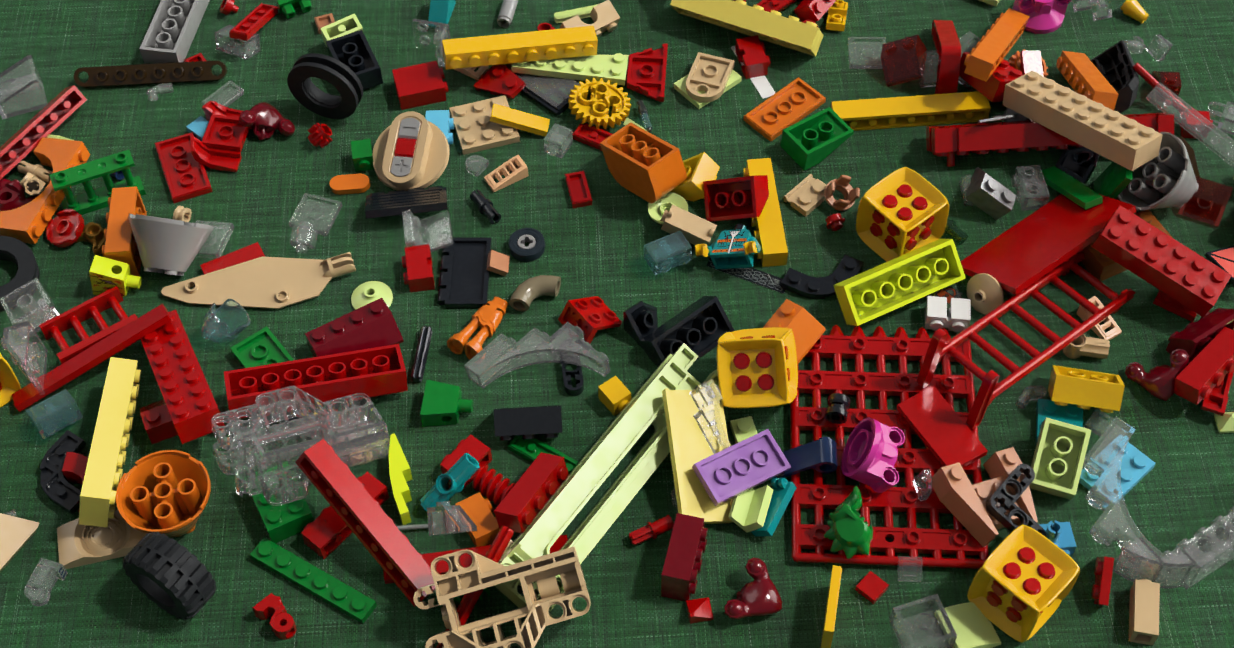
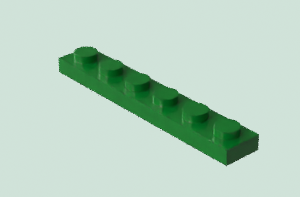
M265 537L250 554L252 560L364 624L377 606L376 601Z

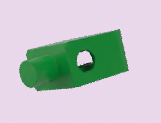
M426 380L420 412L423 427L455 425L459 421L460 412L472 413L473 400L462 399L459 386Z

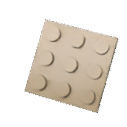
M505 95L449 108L451 118H454V127L463 155L520 142V136L516 128L490 121L493 104L510 108Z

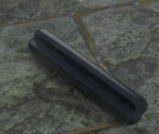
M422 326L420 329L410 376L413 382L420 383L423 380L432 337V328L430 326Z

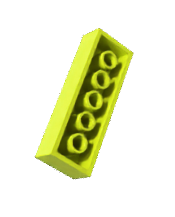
M939 239L833 285L846 324L859 326L966 279L953 239Z

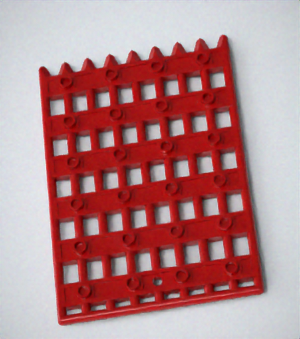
M836 324L833 326L830 334L822 335L804 356L811 357L812 370H798L797 396L790 403L791 449L801 446L799 430L813 431V441L822 437V431H835V442L837 443V485H823V473L815 469L814 484H800V472L791 475V481L797 487L791 498L793 561L980 569L989 557L988 545L983 547L968 530H963V525L954 515V530L940 529L939 513H952L939 500L929 480L943 466L926 445L925 449H912L911 434H916V432L898 410L887 409V396H900L901 403L934 385L953 409V398H966L967 412H956L966 424L975 401L973 373L964 367V375H951L950 362L958 361L948 353L941 360L943 375L934 374L932 381L925 388H922L916 382L919 374L907 373V360L920 361L921 369L931 338L923 327L918 330L915 338H909L902 327L896 330L894 337H887L881 326L876 327L873 336L869 337L865 336L860 326L854 327L851 336H844L841 328ZM942 328V330L948 334L946 341H949L951 337L948 331L945 328ZM970 339L956 347V349L972 361ZM820 358H833V371H820ZM842 358L855 359V372L842 371ZM863 359H876L877 372H864ZM885 360H898L899 373H886ZM799 393H812V407H799ZM840 393L856 395L857 409L849 408L846 410L848 416L845 423H831L825 418L827 408H821V394ZM865 395L878 396L879 409H865ZM870 417L889 427H898L904 433L905 441L903 448H897L898 456L894 468L897 472H904L905 487H891L883 493H877L870 486L859 482L857 487L862 497V507L859 509L861 517H864V522H867L868 526H870V511H883L884 527H873V537L870 542V552L868 555H854L847 559L843 549L838 551L839 554H825L824 550H830L833 540L824 538V534L830 527L824 525L823 509H836L851 494L855 487L846 485L845 475H843L841 470V458L845 447L844 432H852L861 420ZM968 426V428L979 440L978 427L973 430L971 427ZM980 459L963 468L966 474L973 475V484L982 482ZM913 473H927L928 488H914ZM800 508L814 509L815 525L801 524ZM893 512H907V528L893 527ZM916 512L930 513L931 529L917 528ZM890 537L893 539V542H888L885 538ZM801 549H813L815 553H801ZM871 552H885V556L871 555ZM895 553H909V557L895 556ZM918 553L932 554V557H918ZM942 554L956 555V558H942ZM965 555H978L980 559H965Z

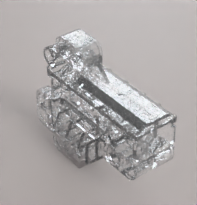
M293 385L262 393L256 397L255 404L218 413L211 419L212 432L217 439V442L213 445L214 458L224 474L235 475L236 493L242 497L243 493H249V496L262 493L266 501L273 506L301 500L309 495L312 482L295 462L305 450L322 439L332 446L338 457L349 468L364 463L367 464L381 458L385 459L389 455L387 425L382 421L381 415L376 407H374L369 396L364 393H356L322 402ZM243 416L249 417L248 420H240L239 418ZM294 417H298V418H299V419H293V420H291V421L288 420V419L294 418ZM280 421V424H273L272 426H269V424ZM220 422L228 423V424L225 425V426H218V425H216L217 423H220ZM223 448L227 451H219L218 449Z

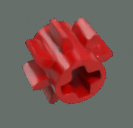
M316 123L308 129L309 133H311L308 135V139L315 147L321 146L323 148L332 141L330 138L332 131L326 124L320 125Z

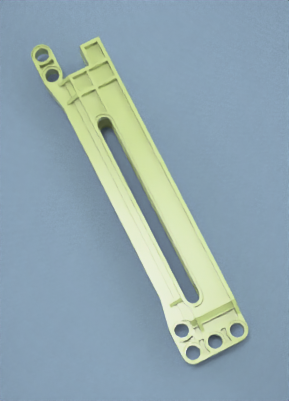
M685 343L679 347L674 355L669 354L550 497L544 508L540 510L523 534L520 533L506 550L498 563L509 566L550 554L549 551L554 542L649 425L653 424L655 428L654 434L560 549L564 550L575 546L581 565L583 560L670 452L662 391L665 388L669 390H716L719 388L717 369L701 384L687 371L699 357ZM560 574L555 575L560 593L565 592ZM519 578L494 585L519 608L527 606L525 597L521 596L517 591V586H521ZM532 582L536 598L540 600L541 596L537 582ZM556 604L551 605L550 611L554 608Z

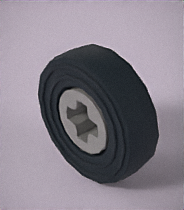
M522 228L510 236L508 246L511 255L515 259L522 262H531L540 258L544 253L545 240L538 230Z

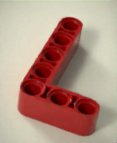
M933 20L932 38L939 58L935 94L957 93L961 44L952 20Z

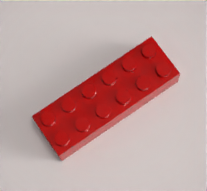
M1121 205L1109 218L1091 246L1202 317L1215 305L1232 276Z

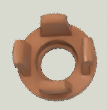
M841 175L840 178L831 180L825 186V200L836 210H848L860 196V188L853 189L849 184L851 181L850 176ZM835 190L840 191L844 199L836 201L833 197Z

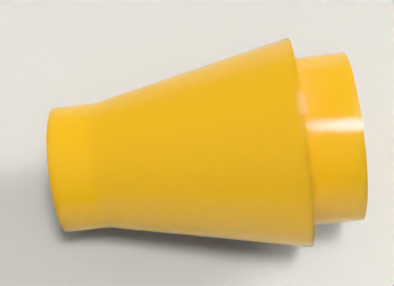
M1126 0L1120 8L1123 14L1139 21L1141 24L1149 17V14L1146 13L1137 0Z

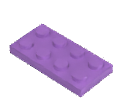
M766 429L695 463L692 468L713 504L717 506L788 471L791 465L769 429Z

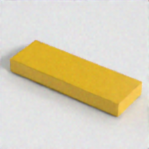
M493 104L490 121L544 137L548 133L550 119L497 104Z

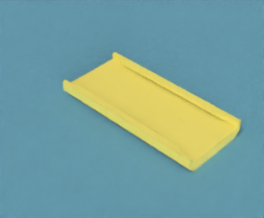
M665 388L662 391L678 513L704 518V524L732 523L733 521L728 516L734 497L715 506L692 468L695 463L729 447L719 388L716 390H669Z

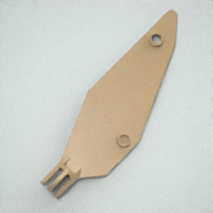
M350 252L325 260L259 257L162 288L161 293L163 296L188 304L280 309L318 297L331 279L355 272L356 268Z

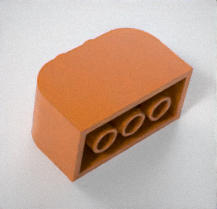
M631 122L600 142L608 169L614 179L622 187L649 203L656 202L687 179L679 148Z

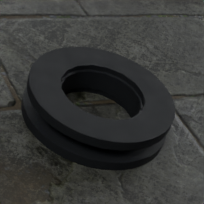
M317 53L302 55L296 60L287 77L289 90L295 99L308 110L331 119L347 118L355 112L363 97V87L357 75L348 66L327 55ZM310 77L320 78L329 82L339 91L340 96L323 92L312 83Z
M0 236V260L12 261L18 266L16 276L9 283L0 286V311H6L24 303L34 293L39 283L40 271L32 250L24 242L13 237Z

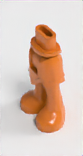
M497 296L492 301H487L485 305L472 315L471 322L463 330L452 335L447 340L448 348L458 355L462 354L465 350L466 357L470 361L480 363L484 358L482 345L488 336L491 338L495 334L506 313L505 309L509 305L508 302ZM479 327L480 331L468 342L471 335Z

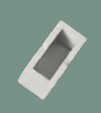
M927 296L925 329L936 331L939 328H948V331L961 332L969 327L971 321L970 299L951 298V308H948L947 317V297Z

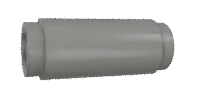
M503 0L497 18V23L500 27L508 28L511 25L518 0Z

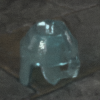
M227 299L218 309H215L216 303L214 302L204 316L201 334L204 339H209L215 343L231 342L250 325L251 320L246 310L233 299Z

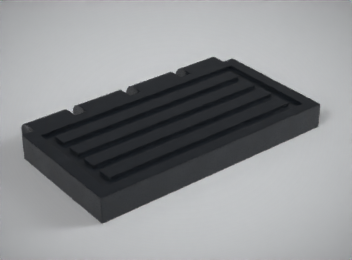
M442 186L428 187V189H408V191H388L386 194L385 192L370 193V195L366 196L365 204L366 219L448 210L447 189Z
M450 237V241L442 242L437 304L445 305V309H479L487 303L490 271L486 270L488 253L492 247L491 237Z

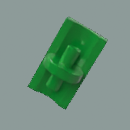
M277 0L279 13H283L287 19L296 15L295 8L300 7L303 13L312 10L311 0Z

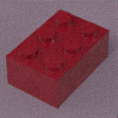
M680 513L676 514L661 574L662 597L687 601L690 599L691 594H695L698 582L697 575L698 573L700 574L702 567V553H705L708 528H704V518Z

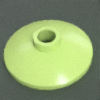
M669 192L656 202L648 203V214L652 220L663 225L664 222L660 220L664 211H669L672 204L688 211V204L681 195Z
M368 281L362 283L353 291L351 303L356 310L383 298L389 308L393 301V294L390 287L385 283Z

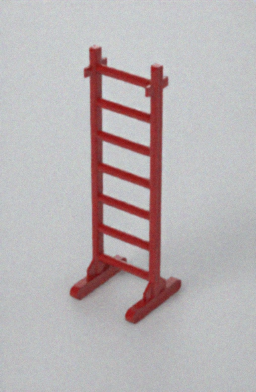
M1078 252L1069 258L1067 262L1056 267L1054 271L1047 273L1038 282L1031 284L1022 293L1014 295L949 341H946L948 334L941 328L936 330L931 338L916 382L922 388L927 387L932 381L937 364L947 353L978 377L982 384L966 421V424L974 430L980 425L987 407L998 395L1111 313L1115 314L1119 311L1122 305L1134 297L1135 291L1131 288L1125 289L1118 295L1078 265L1085 256L1082 252ZM1072 270L1111 299L1112 302L1099 309L1058 277L1060 275L1065 276ZM1051 282L1093 315L1083 323H1080L1040 293L1039 290ZM1031 296L1072 327L1073 330L1060 338L1018 304ZM1011 310L1053 344L1040 353L998 320V318ZM990 324L1033 359L1018 367L977 333ZM970 339L1012 374L998 383L1000 376L995 371L984 372L958 351L956 347Z

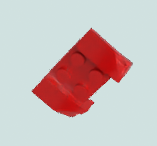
M209 101L202 107L206 119L209 121L202 141L194 136H190L191 153L195 161L211 169L237 172L242 159L241 151L249 129H253V126L244 127L241 125L239 116L243 111L225 107L215 101Z

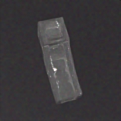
M711 379L694 388L690 395L699 410L693 417L711 450L716 454L730 447L731 444L724 431L720 416V401L723 397L720 388Z

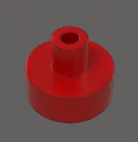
M223 0L220 6V13L228 15L231 11L237 13L239 7L234 5V0Z

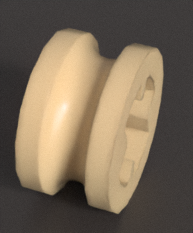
M178 206L173 213V219L189 222L192 215L191 209Z

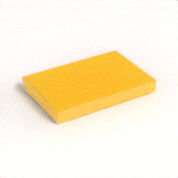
M833 565L821 648H831L842 574L841 566Z

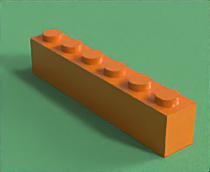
M1062 51L1061 57L1057 59V69L1074 91L1114 111L1118 93L1085 53Z

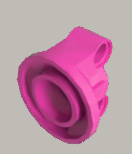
M1014 0L1012 9L1030 16L1025 31L1034 34H1047L1061 27L1068 3L1071 0Z
M870 417L861 420L850 434L841 458L843 475L870 486L877 493H883L896 485L899 481V474L894 468L898 456L897 448L905 441L902 430L898 427L884 425Z

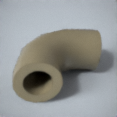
M539 275L527 279L517 286L510 298L509 305L517 311L524 312L529 310L530 304L537 297L543 295L557 297L560 290L561 277Z

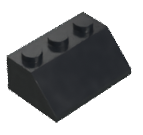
M562 405L494 409L495 436H500V440H514L513 435H522L523 439H535L536 434H545V438L558 437V433L563 432Z

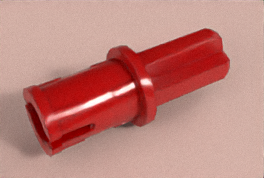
M666 515L652 523L647 522L646 526L629 533V539L633 545H638L650 538L656 539L657 535L673 529L674 523L671 517Z

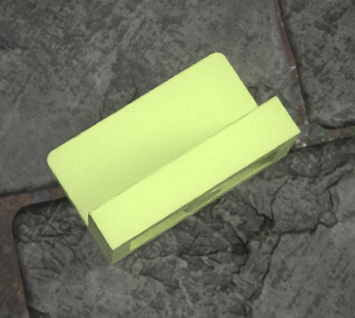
M766 485L755 490L752 488L735 496L728 516L729 519L747 533L762 528L774 490Z

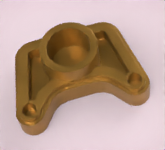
M90 222L84 226L83 232L76 242L86 241L93 245L92 251L94 255L100 256L102 254V245H105L106 241L104 229L99 224Z

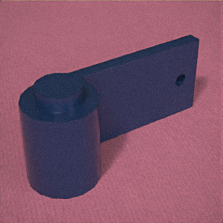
M821 437L813 442L784 451L783 454L791 468L774 478H785L811 468L820 473L836 471L837 443L830 437Z

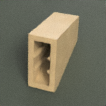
M0 513V572L36 533L39 522Z

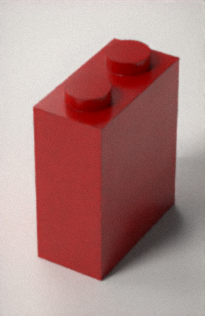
M437 61L392 70L401 110L446 101L445 93L449 92L446 81L442 80L445 79L443 68H439Z

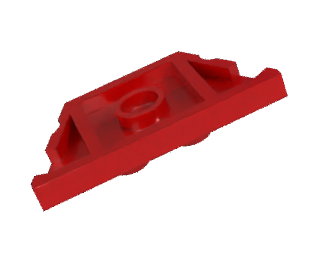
M668 43L662 44V48L656 50L649 48L629 55L627 88L659 102H664Z

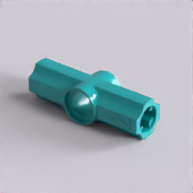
M465 453L445 474L438 476L435 485L420 499V505L431 515L436 514L454 494H458L463 490L464 484L480 468L479 462L469 453ZM449 480H451L452 483L451 488H449L448 486Z

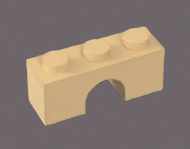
M606 0L593 7L590 13L593 24L584 23L576 15L562 22L560 29L594 26L598 38L603 32H611L617 28L620 16L610 0Z

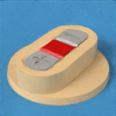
M414 111L404 112L398 115L376 140L373 148V166L376 175L383 184L396 191H408V189L416 188L425 189L437 181L447 167L450 155L448 140L444 133L435 124L427 121L422 114Z

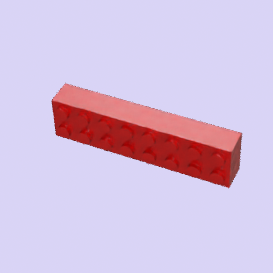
M175 309L168 312L171 321L141 338V342L181 443L184 444L226 426Z
M399 344L224 371L231 420L408 391L406 369Z

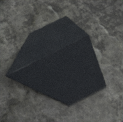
M1086 147L1064 149L1055 167L1086 184L1097 165L1099 154Z
M639 301L623 312L624 330L644 349L640 340L658 328V316L656 307Z

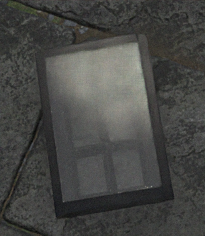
M514 73L526 84L521 92L556 116L569 107L570 91L573 90L574 85L578 86L579 81L573 79Z

